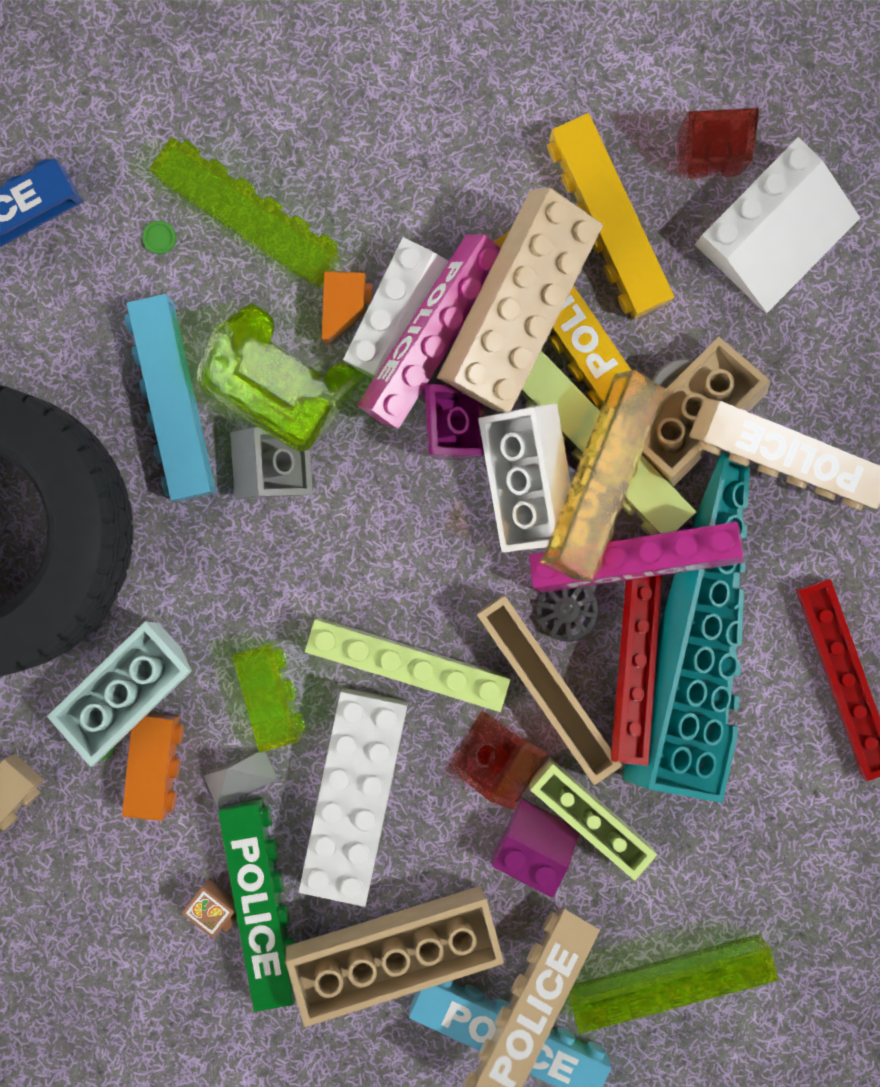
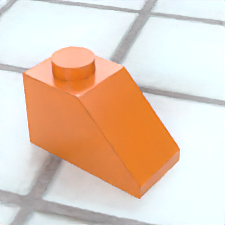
M324 271L322 341L324 344L332 345L366 313V304H370L373 299V284L367 283L365 273Z

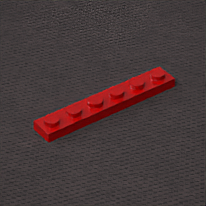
M663 575L626 580L611 762L648 766Z
M824 579L796 589V593L862 779L870 781L880 777V715L832 580Z

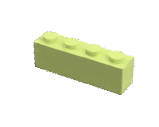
M550 757L529 780L530 790L634 881L657 856L652 846Z

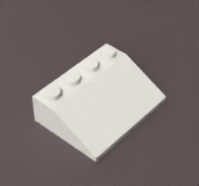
M798 137L708 228L695 243V246L767 314L860 219V216L823 160Z
M404 237L402 238L343 359L346 366L373 379L375 378L448 264V260ZM452 346L444 356L443 360L437 367L436 371L430 378L427 385H448L447 383L438 379L437 376ZM425 388L417 399L426 404Z

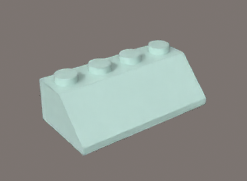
M145 621L47 717L88 765L93 767L187 677L192 670L181 647L160 623Z

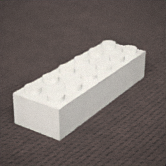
M349 688L341 690L299 893L363 907L366 906L409 701Z

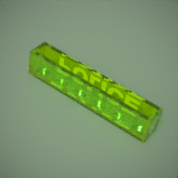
M171 136L148 169L152 175L165 186L320 290L324 284V271L332 272L341 259L339 250L336 249L338 244L323 233L319 237L309 230L310 224L298 215L294 214L291 218L283 213V206L270 196H266L265 199L254 193L256 188L244 178L239 177L235 180L227 174L229 170L216 159L211 158L210 161H207L199 155L201 153L200 149L190 141L184 139L181 143Z
M760 934L579 982L573 985L568 996L578 1033L583 1034L779 981L770 946Z

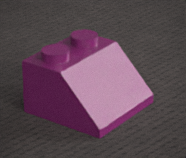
M425 385L428 455L437 460H464L485 456L478 418L484 417V404L452 386Z
M521 798L491 855L492 867L553 898L569 868L580 833L563 819Z

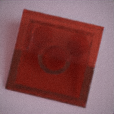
M759 108L689 111L676 134L678 174H688V178L697 179L708 176L709 172H721V175L724 177H733L745 171L753 159Z
M482 710L448 768L490 802L514 810L548 752L528 737Z

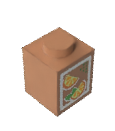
M210 879L205 882L182 912L185 917L212 938L220 930L226 933L237 919L234 913L233 897Z

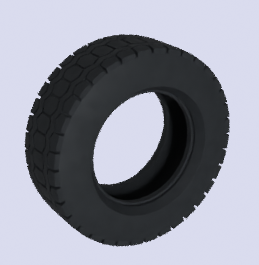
M0 385V455L21 469L34 484L40 495L47 520V542L44 556L32 580L22 592L0 606V677L24 671L57 658L72 649L104 619L105 614L111 609L119 596L118 592L121 591L127 576L126 570L129 569L133 550L131 545H133L134 525H131L133 521L131 502L128 500L129 494L123 477H120L121 473L116 463L99 439L74 416L56 405Z

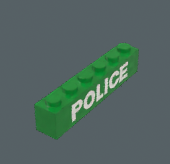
M263 798L224 804L218 810L253 1011L258 1012L292 1006L295 1003L296 997L285 959L286 946L295 944L293 938H288L286 926L290 925V914L288 906L282 905L280 893L284 892V880L282 873L276 872L274 860L278 859V847L276 840L270 839L268 826H272L271 809L269 806H264Z

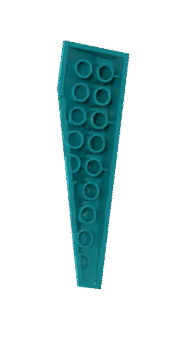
M721 453L691 529L738 522L742 541V538H747V525H745L743 520V509L748 507L750 463L748 467L728 460L729 454ZM745 563L675 573L658 629L648 766L625 764L622 780L649 790L723 803L738 738V726L727 725L729 709H739L740 695L731 694L734 676H740L741 662H738L736 656L737 647L742 644L744 589H740V573H745Z

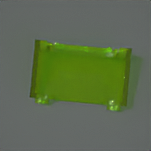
M251 302L213 329L197 368V383L205 393L297 451L309 450L358 388L365 374L346 363H337L328 370L325 376L271 342L275 332L274 320L269 313Z

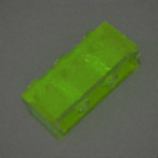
M272 642L233 654V662L259 753L299 742L302 738L301 732L305 731V724L301 712L295 713L292 700L296 699V691L292 680L286 681L283 668L287 667V659L283 648H277L276 642Z

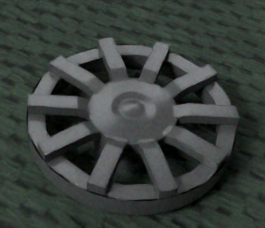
M588 586L577 587L571 597H568V589L562 590V598H559L554 591L541 593L536 604L537 621L543 631L550 637L559 641L572 642L584 638L594 629L599 617V604L594 592ZM583 589L589 597L578 602L576 599ZM548 593L556 601L555 605L543 602ZM592 602L593 613L582 611L581 606ZM542 607L553 609L554 613L543 617ZM581 616L591 618V622L587 627L579 620ZM557 618L556 624L550 630L545 622ZM562 623H565L566 636L556 634ZM575 623L582 631L572 635L571 624Z

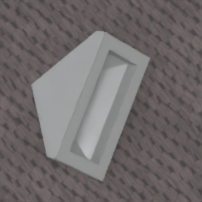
M265 749L204 775L216 806L278 780Z

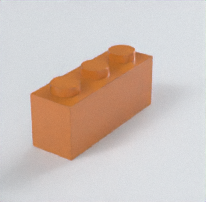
M149 712L131 730L122 817L163 821L170 811H174L177 792L172 791L173 778H177L180 771V758H175L176 747L181 745L184 735V725L179 724L180 715Z

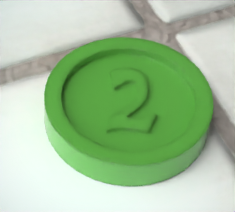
M154 221L146 226L142 239L145 247L150 252L162 255L171 251L175 246L176 233L167 222Z

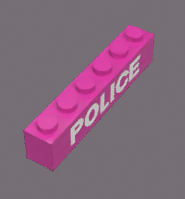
M485 234L466 235L358 402L357 406L380 423L399 429L425 388V385H427L457 338L501 250Z
M738 522L529 555L533 588L541 593L745 563Z

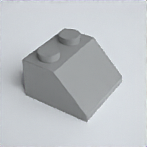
M252 427L230 432L235 499L313 495L308 429Z

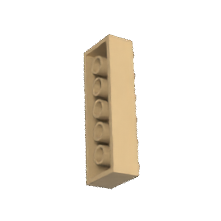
M552 188L530 190L437 378L491 409L510 413L603 224Z
M481 886L286 946L285 959L304 1028L504 964L488 902Z

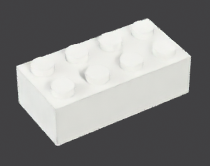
M557 404L535 406L511 411L510 413L506 412L478 418L501 551L511 552L570 543L567 539L559 536L561 529L568 532L571 531L573 524L577 521V517L572 508L573 493ZM577 528L575 533L577 537L579 536V528Z

